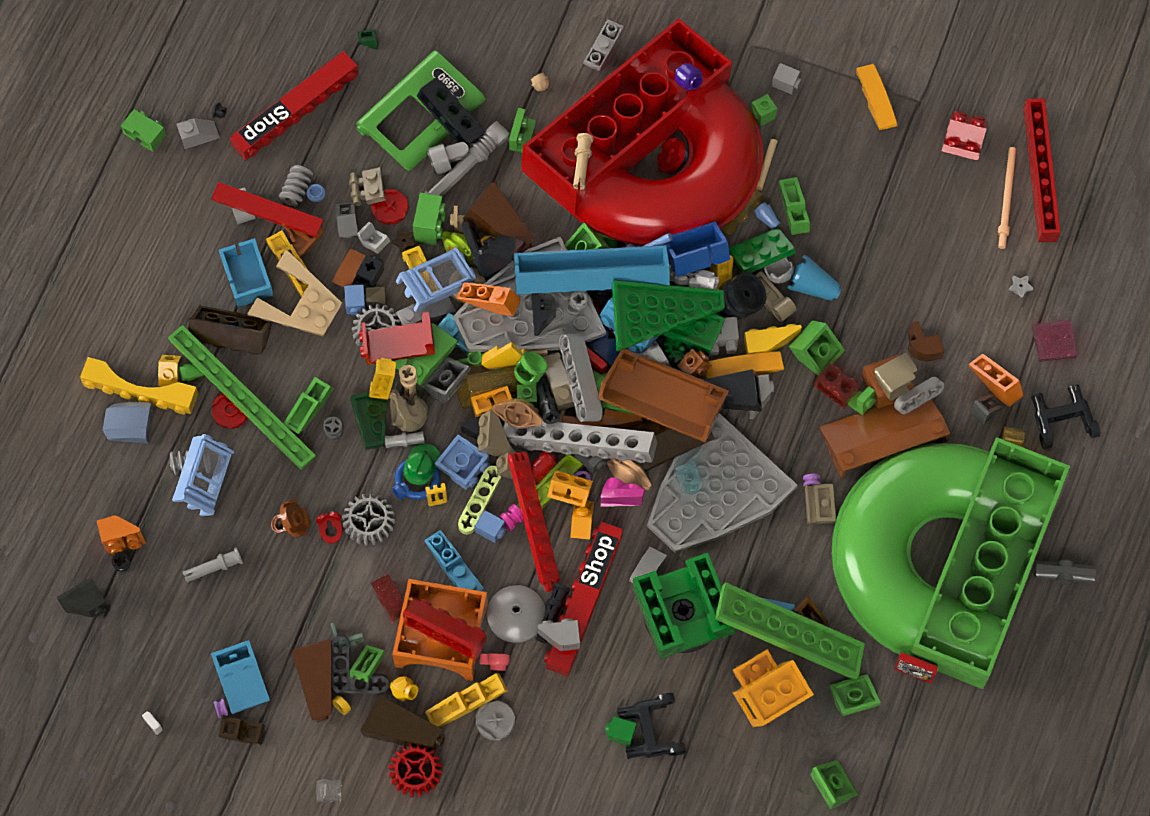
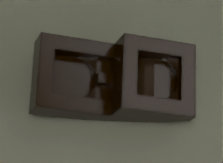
M223 717L218 737L261 745L265 725Z

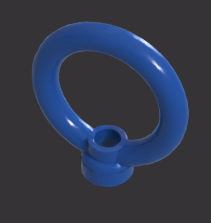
M406 460L403 461L395 472V486L392 487L393 493L399 500L405 497L415 500L427 498L426 490L421 492L411 491L402 481ZM438 468L433 475V482L429 487L430 490L433 489V485H437V487L440 485L441 474Z

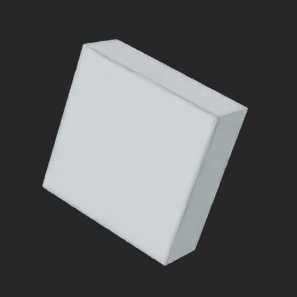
M147 711L142 715L146 723L157 735L163 731L161 725L150 712Z

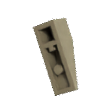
M559 352L544 356L543 358L548 365L545 374L553 399L557 404V411L575 407L567 373Z

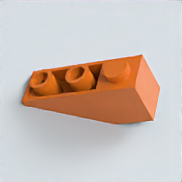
M466 282L463 283L457 297L458 300L496 314L514 316L521 301L511 288Z

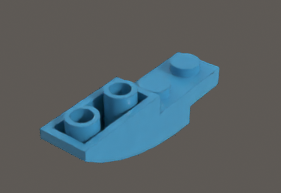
M441 530L424 540L455 587L485 592L483 586L466 566L460 554Z

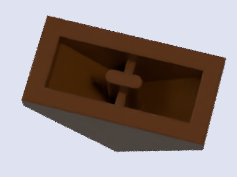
M806 596L794 610L795 613L824 626L829 622L809 596Z

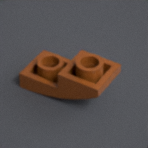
M350 249L332 282L342 287L353 285L356 280V272L366 255Z

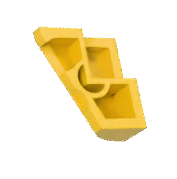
M512 342L502 348L495 346L482 354V365L488 369L516 366L527 350L524 348L520 350Z

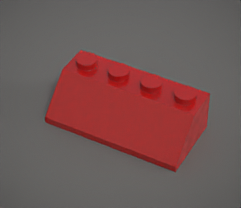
M415 598L403 611L406 626L475 661L487 641L484 630L476 626L474 628L468 626L465 620L449 616V613L444 609L439 608L437 610L431 607L432 604L424 599L420 601Z

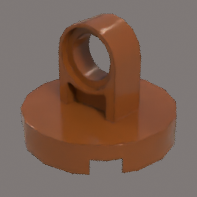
M291 499L282 503L280 514L275 516L271 522L273 531L276 533L287 532L294 538L308 534L306 531L310 527L309 516L304 507L300 508L298 500ZM280 519L283 524V529H280L278 527V521Z

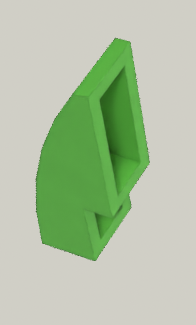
M797 177L779 180L783 206L791 235L810 232V221Z
M314 377L306 392H302L283 424L300 435L319 412L334 388Z

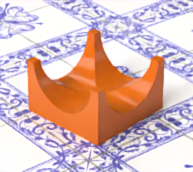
M408 579L392 654L395 668L403 669L404 666L410 664L431 665L454 671L463 676L465 680L473 681L475 660L406 626L403 611L415 598L420 601L424 599L432 604L431 607L437 610L439 608L444 609L449 613V616L465 620L468 626L481 628L485 613L487 614V592Z

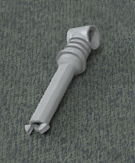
M498 121L494 122L486 130L485 135L476 143L470 144L469 153L429 192L425 191V193L443 197L477 162L487 161L489 153H492L496 147L502 145L510 136V133Z

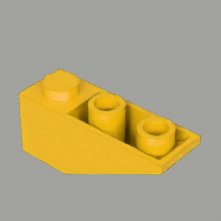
M788 324L780 328L771 326L764 330H748L744 334L746 355L777 351L798 337L802 326Z

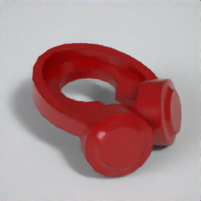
M330 512L328 515L323 513L316 519L321 538L329 544L337 543L342 537L343 530L340 522L342 517L337 512ZM328 521L332 522V526L337 530L336 535L333 537H329L325 533L328 528Z

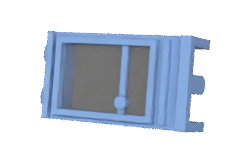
M455 247L451 251L405 272H401L396 283H405L407 286L405 295L407 298L414 297L417 302L414 311L417 312L460 292L464 282L473 283L476 277L473 269L469 268L464 255Z
M202 434V436L193 437L172 501H184L188 503L187 508L191 510L200 509L199 515L201 516L214 515V507L234 451L229 449L228 445L214 441L210 435Z

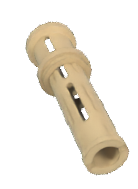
M587 133L577 135L578 147L575 149L577 161L573 188L577 190L578 183H580V190L585 189L588 158L592 155L590 147L594 138Z
M404 365L399 370L400 382L404 386L405 397L411 400L414 395H417V373L413 366Z

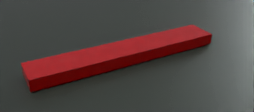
M218 182L211 197L212 201L317 238L323 224V219L220 182Z

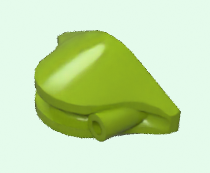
M444 231L441 239L446 252L457 247L459 252L464 255L466 263L476 266L472 261L473 256L465 235Z

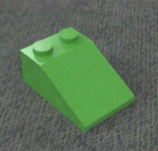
M433 323L435 354L394 360L398 370L404 365L413 366L417 373V384L420 386L428 379L443 359L449 356L458 343V340Z

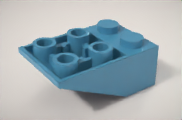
M249 640L211 653L232 714L270 701Z

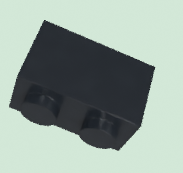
M501 234L495 238L491 236L475 252L477 255L472 261L486 278L512 263L514 253H520L527 244L525 241Z

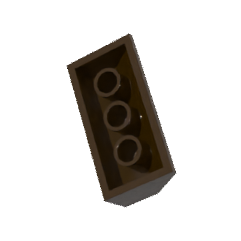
M199 305L189 319L188 331L202 344H212L214 347H228L233 351H248L250 354H262L267 345L272 321L269 322L254 316L251 317L248 314Z
M651 420L629 429L654 432L657 446L652 463H641L645 472L715 439L712 431L706 442H703Z

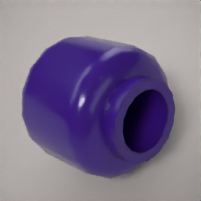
M685 63L676 69L675 81L687 91L697 89L702 84V72L692 64Z

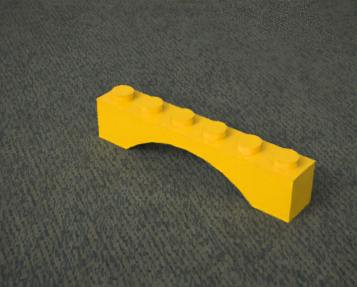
M90 357L87 358L80 376L83 385L89 389L98 388L107 394L116 393L125 399L134 398L139 402L155 404L161 409H173L176 413L183 415L185 413L192 414L199 395L196 387L180 382L163 387L136 386L118 377L106 362Z

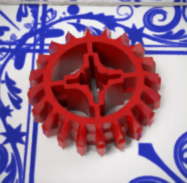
M409 744V750L403 746L402 754L399 751L395 752L398 759L391 758L393 764L389 765L388 768L392 772L388 775L389 778H394L391 784L397 785L396 791L403 789L402 794L404 796L409 791L411 798L414 797L415 793H418V797L421 798L422 791L429 795V787L432 790L436 789L433 782L440 784L441 781L438 777L442 776L443 772L439 769L443 768L442 763H437L440 760L439 756L433 757L435 750H431L428 753L427 747H424L422 750L420 745L414 748L413 744ZM413 756L423 757V759L420 758L418 761H412L409 758ZM428 762L432 765V773L429 778L423 772ZM402 763L408 769L403 779L399 776V769ZM419 767L420 774H412V768ZM413 780H419L422 784L410 785L408 782L411 783Z

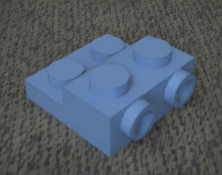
M458 434L435 462V466L450 476L452 481L467 490L469 486L471 488L475 486L479 473H484L485 469L490 466V463H488L489 455L478 452L476 446Z

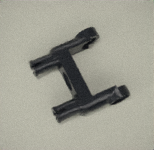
M1078 384L1075 385V388L1074 385L1067 388L1072 400L1071 404L1049 409L1046 406L1043 393H1039V396L1037 394L1031 396L1036 410L1034 416L1040 431L1039 439L1044 450L1052 448L1051 437L1053 435L1049 423L1081 416L1086 433H1089L1091 438L1100 436L1099 424L1093 419L1088 402L1083 399Z
M665 693L657 696L655 699L634 703V706L617 708L618 718L630 719L637 717L639 719L644 741L642 742L643 744L625 747L627 759L640 756L651 758L666 754L676 756L686 752L685 743H676L675 741L656 745L649 711L667 708V705L676 702L674 693Z

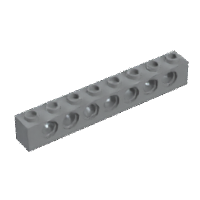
M542 421L541 426L518 428L511 426L507 422L503 426L512 449L524 448L530 451L542 450L548 453L560 452L566 455L579 454L584 457L597 456L603 459L615 458L621 461L633 460L639 463H652L657 446L654 432L561 422L546 424L544 421Z

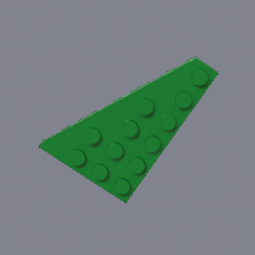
M613 281L612 294L616 350H624L722 311L725 307L723 290Z

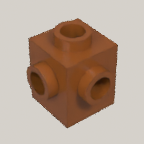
M694 349L686 353L682 361L677 365L682 372L699 379L705 376L712 367L707 361L709 357L704 352H697Z

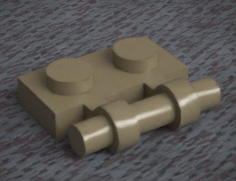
M380 167L362 171V178H358L355 172L350 174L349 186L352 188L351 200L354 206H360L361 200L365 199L368 205L386 201ZM364 186V191H359V187Z

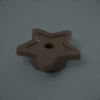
M398 230L397 238L392 240L391 243L397 245L400 252H404L410 247H415V243L412 241L414 233H404Z

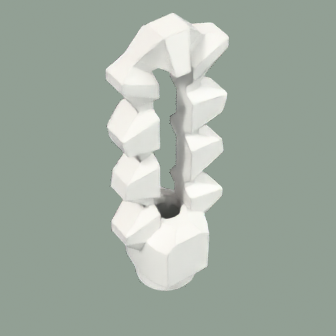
M669 265V282L672 281L678 285H688L693 288L717 290L719 278L715 277L713 272L698 270L695 273L691 272L677 277L676 274H673L674 271L671 265Z

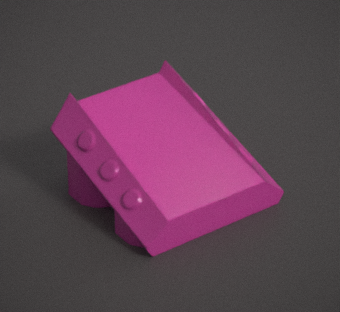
M616 478L607 479L600 497V507L641 506L644 501L645 488L635 484L624 483Z

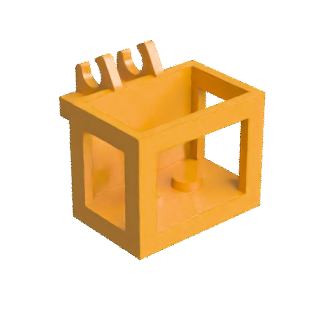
M768 649L733 669L734 674L742 685L733 694L753 727L766 725L814 695L795 662L790 660L776 665ZM743 698L746 699L748 705L750 706V708H751V710L753 711V713H754V715L756 716V718H754V717L752 716V714H751V712L749 711L747 705L745 704Z

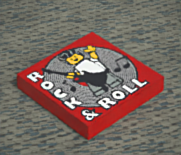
M902 652L899 655L894 670L931 684L937 673L938 666Z

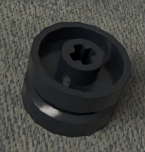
M751 273L739 274L722 283L718 289L724 292L725 307L722 311L728 317H737V320L760 311L766 303V289L760 279Z

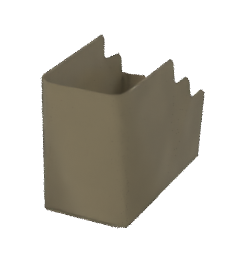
M904 353L877 367L874 377L888 399L892 401L909 391L907 386L915 379L914 372L918 369L909 355Z

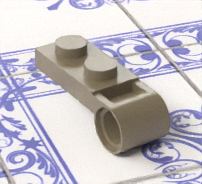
M762 271L755 275L766 289L765 307L778 321L782 322L797 311L793 301L788 297L785 298Z

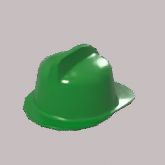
M425 443L419 444L412 449L403 469L404 477L408 482L414 485H423L431 480L437 469L435 462L440 457L437 448Z

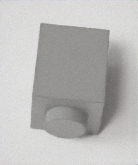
M780 63L773 77L772 87L792 94L794 89H798L802 80L799 78L800 71Z

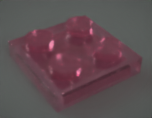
M1071 320L1033 324L1032 329L1039 362L1077 358L1078 354Z

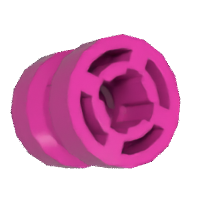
M515 504L509 507L508 512L498 516L505 521V527L509 531H512L517 523L524 521L521 510Z

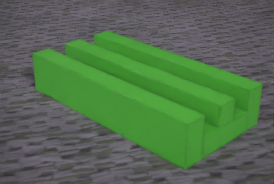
M366 645L349 671L350 677L354 678L357 676L358 680L364 678L365 682H369L385 656L384 650ZM372 652L369 658H367V660L365 661L368 654ZM365 661V664H364L363 668L361 669V671H358V670L360 669L361 665L363 664V662Z

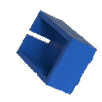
M716 222L671 235L673 239L663 244V246L666 245L669 264L677 277L710 267L711 263L716 265L730 260L728 242Z

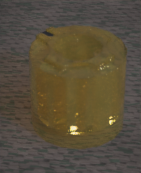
M1004 426L1001 439L1023 447L1025 430Z

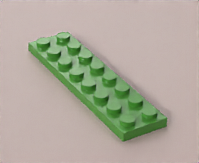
M725 583L722 585L716 620L855 680L859 677L865 643L731 584Z

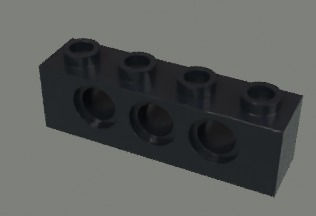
M438 77L424 85L418 92L416 97L457 143L464 142L470 148V144L476 143L485 133L482 125L476 122L470 112L460 104L458 98L447 89L445 83L440 81Z

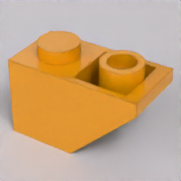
M587 500L585 508L574 505L570 538L590 540L594 501Z

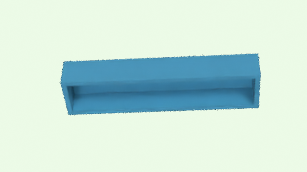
M666 245L514 253L516 294L584 292L587 290L603 291L612 289L613 281L669 285V261Z

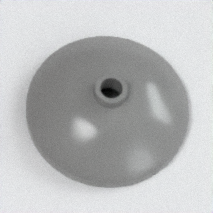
M520 585L508 586L499 590L491 598L487 608V621L492 632L500 639L510 643H522L531 640L537 635L538 625L542 623L546 609L541 597L532 589ZM517 607L520 611L515 613L512 611L513 608Z

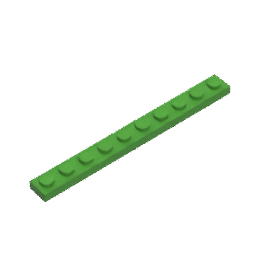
M183 325L168 337V340L296 466L302 470L315 459L316 455Z

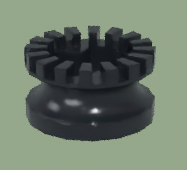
M118 552L112 556V565L117 571H125L129 568L130 559L126 553ZM120 558L126 559V563H122L121 566L116 565V561H120Z

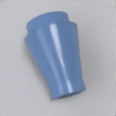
M766 202L762 203L754 211L755 217L772 230L781 223L770 204L767 205Z

